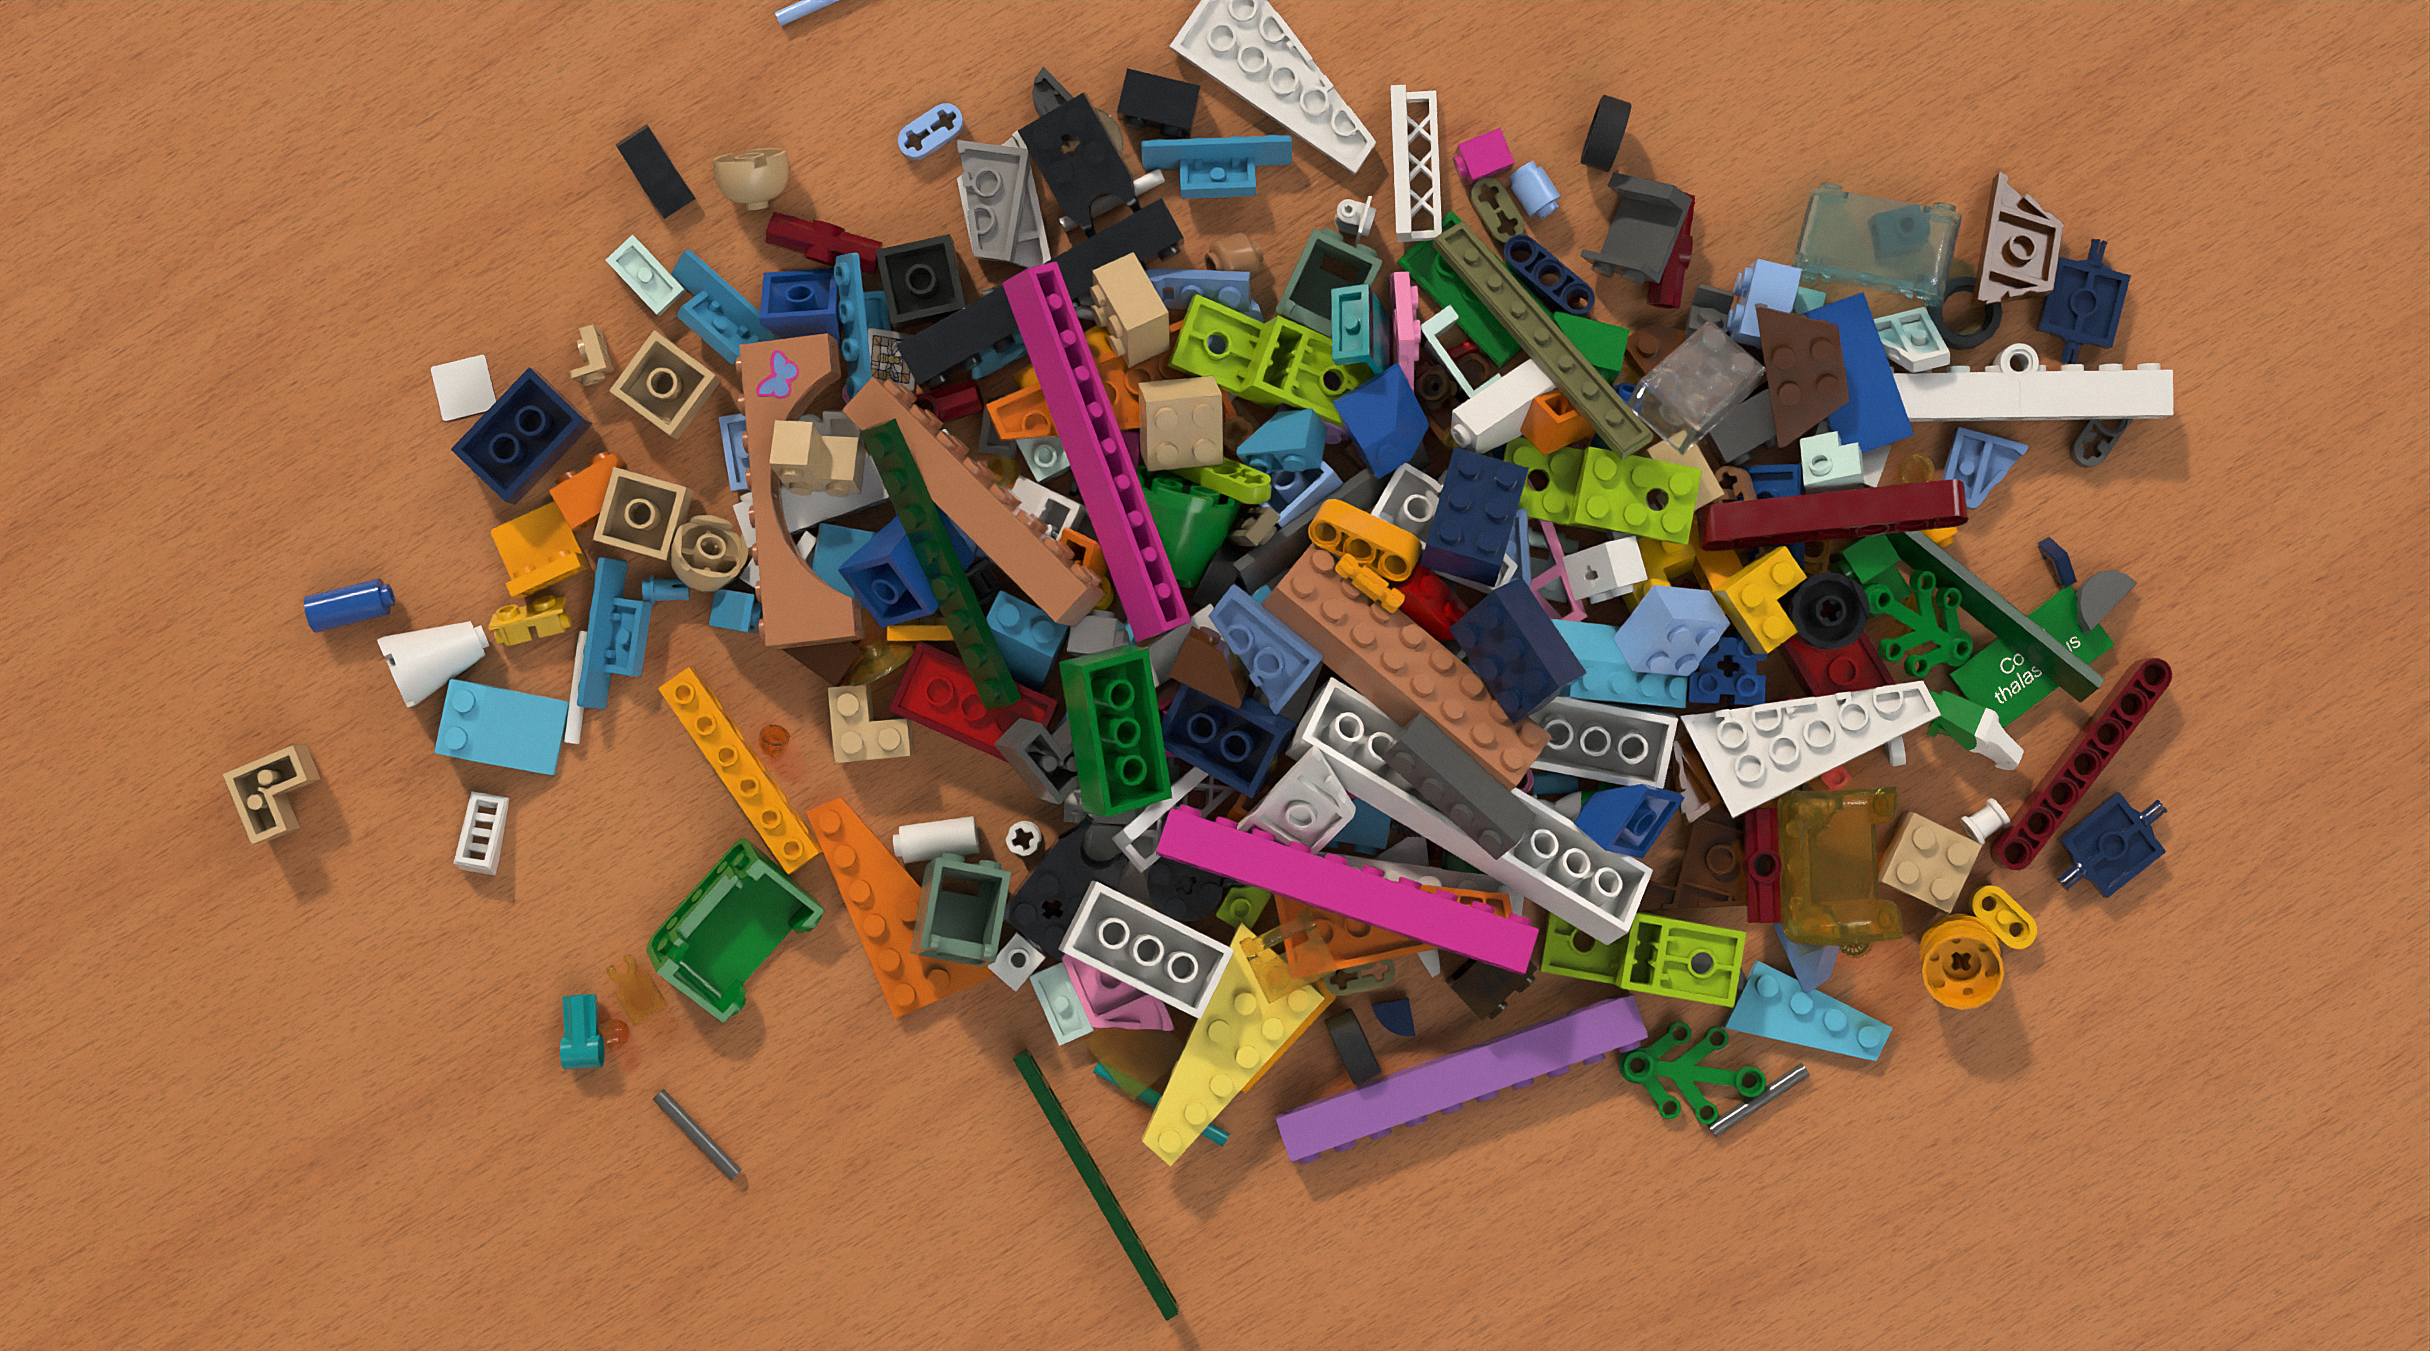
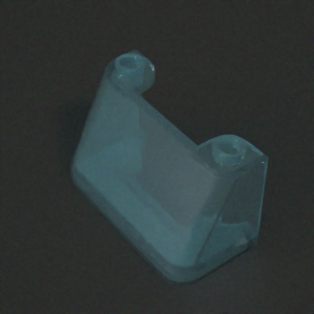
M1820 183V188H1813L1811 190L1792 262V267L1802 269L1799 282L1811 284L1812 279H1818V276H1822V283L1830 284V281L1889 291L1905 294V298L1912 299L1915 292L1917 293V298L1924 299V305L1943 308L1962 221V215L1955 212L1956 206L1935 202L1933 207L1849 193L1842 191V186L1832 183Z

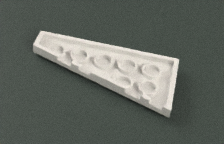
M1201 0L1170 45L1171 51L1354 176L1376 145V141L1359 118L1346 105L1327 76L1317 67L1311 55L1267 0Z
M1917 681L1876 687V689L1780 701L1698 715L1680 716L1732 819L1940 717L1941 713L1924 682Z

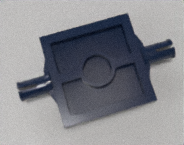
M2091 239L2087 260L2075 261L2058 257L2053 291L2044 296L2036 331L2057 336L2062 341H2065L2060 363L2063 365L2076 364L2080 345H2093L2104 349L2113 347L2131 275L2113 271L2105 264H2102L2105 248L2108 243L2104 240L2100 242V239Z
M2119 792L2112 794L2057 838L2070 855L2074 865L2063 875L2056 878L2058 883L2061 884L2063 889L2068 891L2079 880L2085 878L2094 885L2103 898L2110 897L2166 852L2155 838L2150 825L2164 813L2168 812L2166 807H2161L2163 804L2159 800H2155L2153 804L2140 813L2133 809Z

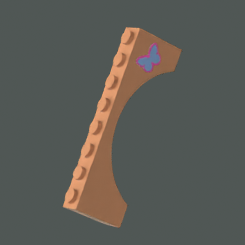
M826 333L739 345L740 356L736 357V371L743 383V393L739 395V407L741 414L746 417L747 431H743L742 442L745 452L749 453L750 468L746 469L745 477L749 491H752L753 506L749 507V520L752 528H755L757 543H754L752 546V556L755 565L759 566L760 581L756 582L755 591L758 602L762 603L763 618L759 620L761 640L765 641L766 647L777 650L865 639L862 602L846 596L822 580L810 568L794 544L784 516L781 480L769 464L775 420L799 421L813 400L829 385L841 378L838 340Z

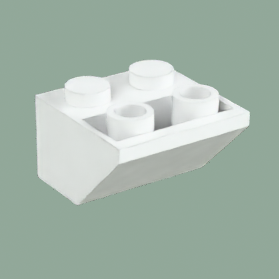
M1021 475L1018 476L1012 492L1022 501L1019 508L1029 515L1033 513L1040 518L1049 528L1045 533L1055 541L1061 539L1062 531L1066 527L1077 531L1087 510L1086 506Z

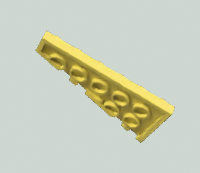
M1239 921L1229 946L1234 949V952L1201 1019L1196 1018L1183 1051L1175 1063L1169 1082L1156 1105L1142 1137L1143 1143L1170 1167L1325 999L1303 977L1292 979L1289 964L1242 921Z

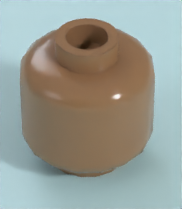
M1242 232L1213 241L1209 247V253L1205 255L1207 270L1250 272V280L1257 277L1259 263L1263 261V252L1259 243L1256 240L1251 241Z

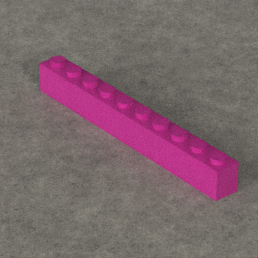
M1057 261L1027 268L1003 282L1002 285L1135 640L1139 642L1192 622Z
M1180 805L1179 810L1170 808L1157 847L1156 855L1519 975L1526 973L1539 929L1530 926L1531 919L1512 913L1509 914L1507 919L1495 915L1494 907L1473 901L1470 907L1458 903V895L1436 889L1434 895L1420 890L1421 883L1404 877H1400L1397 883L1383 878L1385 872L1367 865H1363L1362 870L1347 866L1348 859L1335 854L1326 853L1325 858L1310 854L1312 848L1307 845L1290 841L1289 845L1285 846L1274 842L1275 835L1253 829L1252 834L1237 830L1239 824L1229 819L1217 817L1216 821L1212 822L1200 818L1202 811L1186 805Z

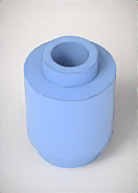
M1534 161L1525 164L1508 177L1513 184L1510 187L1530 218L1538 215L1541 220L1559 208L1556 201L1561 198L1560 193L1542 166L1537 167Z

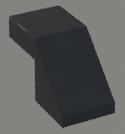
M647 124L616 144L642 188L664 219L696 199Z

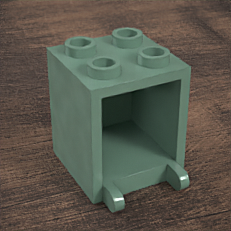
M1323 228L1321 232L1313 229L1278 303L1274 317L1279 315L1332 338L1331 289L1369 284L1372 287L1383 262L1376 258L1378 252L1362 244H1357L1356 248L1342 242L1344 237L1331 229ZM1326 255L1358 270L1354 282L1351 283L1319 268L1324 256Z
M942 853V857L935 858L925 866L910 954L986 967L996 962L1011 871L1001 870L1002 864L998 862L980 860L979 864L973 865L964 863V856ZM943 877L978 882L977 897L941 890Z

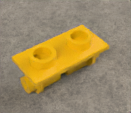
M552 595L543 596L534 600L531 605L519 608L515 604L504 606L492 615L489 630H494L497 644L504 643L506 647L532 640L531 626L536 627L539 638L563 633L566 631V628L572 627L569 613H563L567 600L566 596L554 598Z

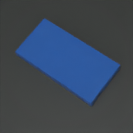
M1864 292L1802 313V315L1809 319H1821L1836 323L1839 328L1850 401L1825 418L1829 432L1838 431L1842 445L1858 442L1861 453L1913 436L1911 424Z

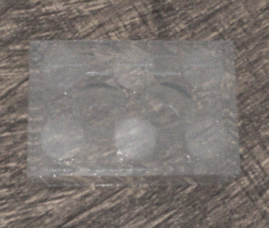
M1708 320L1639 381L1627 405L1643 422L1683 456L1752 393L1766 368L1711 320Z

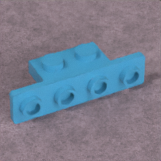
M1289 135L1232 136L1229 138L1196 137L1192 139H1156L1141 142L1142 166L1144 170L1158 168L1180 169L1181 199L1256 196L1255 166L1289 165L1292 163V137Z
M689 249L682 253L672 271V276L695 297L681 306L676 316L732 366L736 363V357L740 356L739 345L783 339L762 326L759 319L760 311Z
M858 253L837 256L834 267V279L839 286L840 295L838 316L843 323L844 333L842 354L847 361L848 370L846 391L851 400L872 378L868 329L875 328L891 331L885 292H863Z
M603 557L598 559L594 577L595 584L592 604L589 611L587 638L583 650L584 658L581 678L578 685L577 706L606 708L611 673L641 677L652 603L622 599L627 572L626 561Z

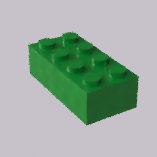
M1122 645L1059 662L1084 811L1109 817L1171 799V785L1149 649Z

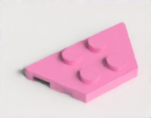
M1394 272L1389 275L1395 364L1398 363L1414 393V361L1419 360V343L1421 342L1420 320H1416L1418 290L1417 286H1410L1409 272Z
M1068 954L1063 956L1062 961L1091 1027H1117L1138 1030L1159 1029L1163 1031L1175 1029L1164 1001Z

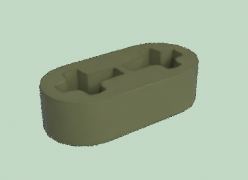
M1488 177L1477 181L1470 193V201L1492 239L1500 245H1505L1508 239L1511 238L1507 233L1500 234L1498 232L1501 226V221L1497 216L1499 213H1501L1507 223L1511 221L1516 223L1512 230L1514 236L1523 234V218L1503 185L1498 180ZM1481 187H1485L1488 191L1492 189L1496 191L1493 201L1497 209L1493 210L1487 200L1483 202L1478 200L1482 193Z
M1391 959L1379 961L1381 965H1388V970L1382 972V979L1376 980L1373 974L1361 975V970L1372 968L1373 962L1342 969L1344 973L1356 972L1357 977L1345 980L1346 986L1343 988H1339L1336 982L1330 983V977L1336 974L1335 970L1323 973V981L1326 988L1332 994L1345 996L1388 985L1394 978L1395 966Z

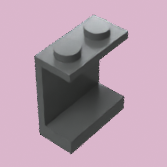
M1613 172L1608 187L1622 197L1601 253L1583 249L1580 256L1592 264L1591 270L1602 276L1612 278L1613 274L1617 273L1621 274L1623 279L1638 285H1642L1644 280L1659 283L1692 199L1675 185Z

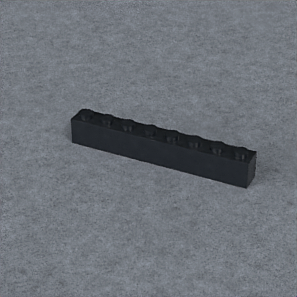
M1161 198L1044 264L1057 261L1075 311L1082 307L1080 301L1091 296L1090 287H1093V270L1134 252L1146 272L1148 270L1146 265L1160 258L1161 262H1165L1181 252L1179 247L1185 244L1184 237ZM1002 286L896 346L918 386L921 389L928 386L930 390H934L946 384L950 380L948 375L961 368L963 372H966L980 365L983 362L981 356L995 350L996 354L1011 348L1016 344L1014 338L1021 335Z

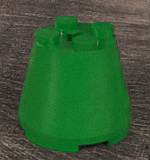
M1135 467L1134 469L1146 503L1153 517L1177 584L1187 588H1196L1198 581L1203 579L1216 550L1224 543L1241 509L1242 502L1167 470L1147 472V467Z

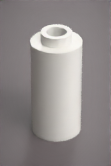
M975 816L899 826V834L893 835L895 856H902L904 863L934 860L937 857H942V853L961 856L980 853Z

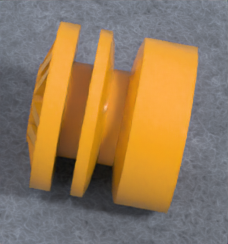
M1966 914L1947 915L1929 926L1922 936L1919 953L1924 985L1931 996L1944 1006L1959 1010L1978 1008L1989 1002L2000 990L2004 977L2003 961L1998 939L1990 926L1979 918ZM1958 952L1961 955L1966 953L1967 957L1963 959L1960 956H1956L1954 958L1953 953Z

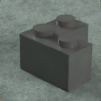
M1019 718L994 743L996 748L1038 799L1060 805L1079 785L1069 719L1050 735L1041 723Z

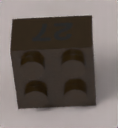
M1469 958L1445 981L1481 1020H1484L1487 1016L1492 1020L1506 1008L1508 1004L1505 999L1516 990L1520 994L1534 982L1536 978L1532 974L1538 968L1529 960L1526 973L1519 975Z

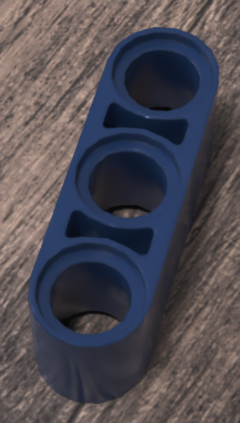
M1518 234L1508 239L1504 247V264L1536 297L1554 312L1557 311L1586 319L1592 318L1595 295L1592 288L1528 235ZM1519 250L1526 251L1531 255L1525 262H1516L1511 258L1512 254ZM1545 274H1554L1559 278V281L1555 285L1545 286L1539 279ZM1579 297L1586 300L1588 304L1583 309L1575 310L1567 303L1572 298Z

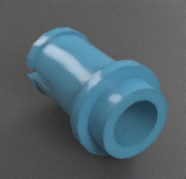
M650 575V579L642 580L643 601H651L652 605H656V601H690V592H688L690 587L681 582L679 578L655 579V575Z
M1532 772L1534 777L1533 794L1567 793L1569 795L1579 791L1578 776L1557 772Z

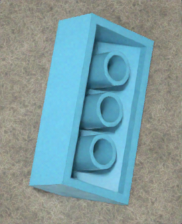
M1551 619L1587 672V674L1558 697L1686 708L1688 676L1633 672L1613 639L1621 627Z

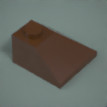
M1191 626L1176 654L1169 677L1239 710L1248 680L1227 642L1221 640V635L1216 631L1203 626L1200 629Z

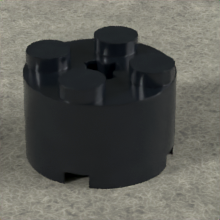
M1832 572L1807 577L1791 589L1784 602V612L1797 631L1793 637L1806 648L1814 650L1839 649L1852 644L1862 634L1870 611L1869 601L1863 588L1853 579ZM1823 605H1831L1833 608V612L1828 614L1829 619L1827 617L1822 618L1820 615Z
M1160 857L1149 868L1147 875L1148 893L1154 906L1163 915L1175 921H1195L1208 915L1219 903L1223 892V887H1220V881L1223 877ZM1184 872L1187 877L1194 876L1196 881L1191 883L1192 889L1187 892L1182 887L1176 888L1174 884L1179 882L1178 875Z

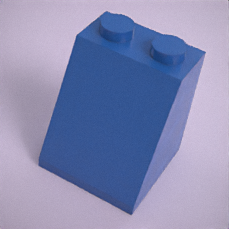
M934 503L965 572L976 556L947 518L944 511ZM898 515L838 568L839 573L880 627L931 615L939 606Z

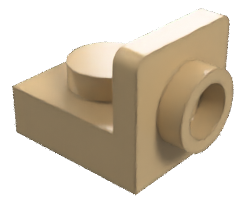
M592 324L579 328L582 339L577 340L584 362L589 361L590 365L569 371L571 379L577 382L583 381L585 386L606 380L604 374L614 372L602 329Z

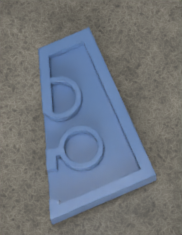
M1235 584L1229 588L1208 615L1232 652L1239 655L1249 670V677L1255 686H1260L1270 701L1269 707L1275 715L1281 711L1324 657Z

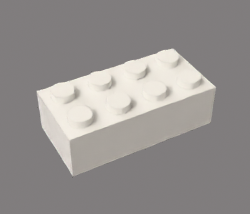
M1556 697L1543 709L1528 716L1552 736L1530 766L1531 768L1625 786L1646 784L1664 788L1678 718L1673 712L1627 703Z
M1096 881L1091 882L1058 949L1198 1019H1201L1234 952V949Z

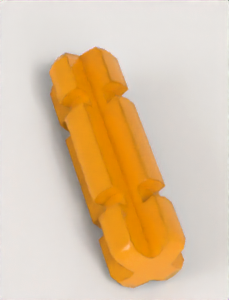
M1350 553L1343 555L1336 564L1335 571L1344 579L1350 577L1352 579L1351 584L1376 602L1379 599L1382 602L1380 606L1389 613L1396 612L1404 602V594L1395 587L1392 590L1388 588L1389 583L1366 565L1363 567L1359 566L1358 563L1360 561Z

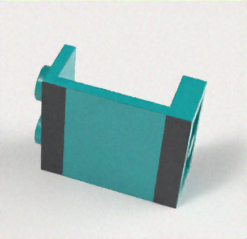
M1364 284L1331 289L1332 360L1336 366L1367 362L1375 376L1393 366V321L1370 285Z

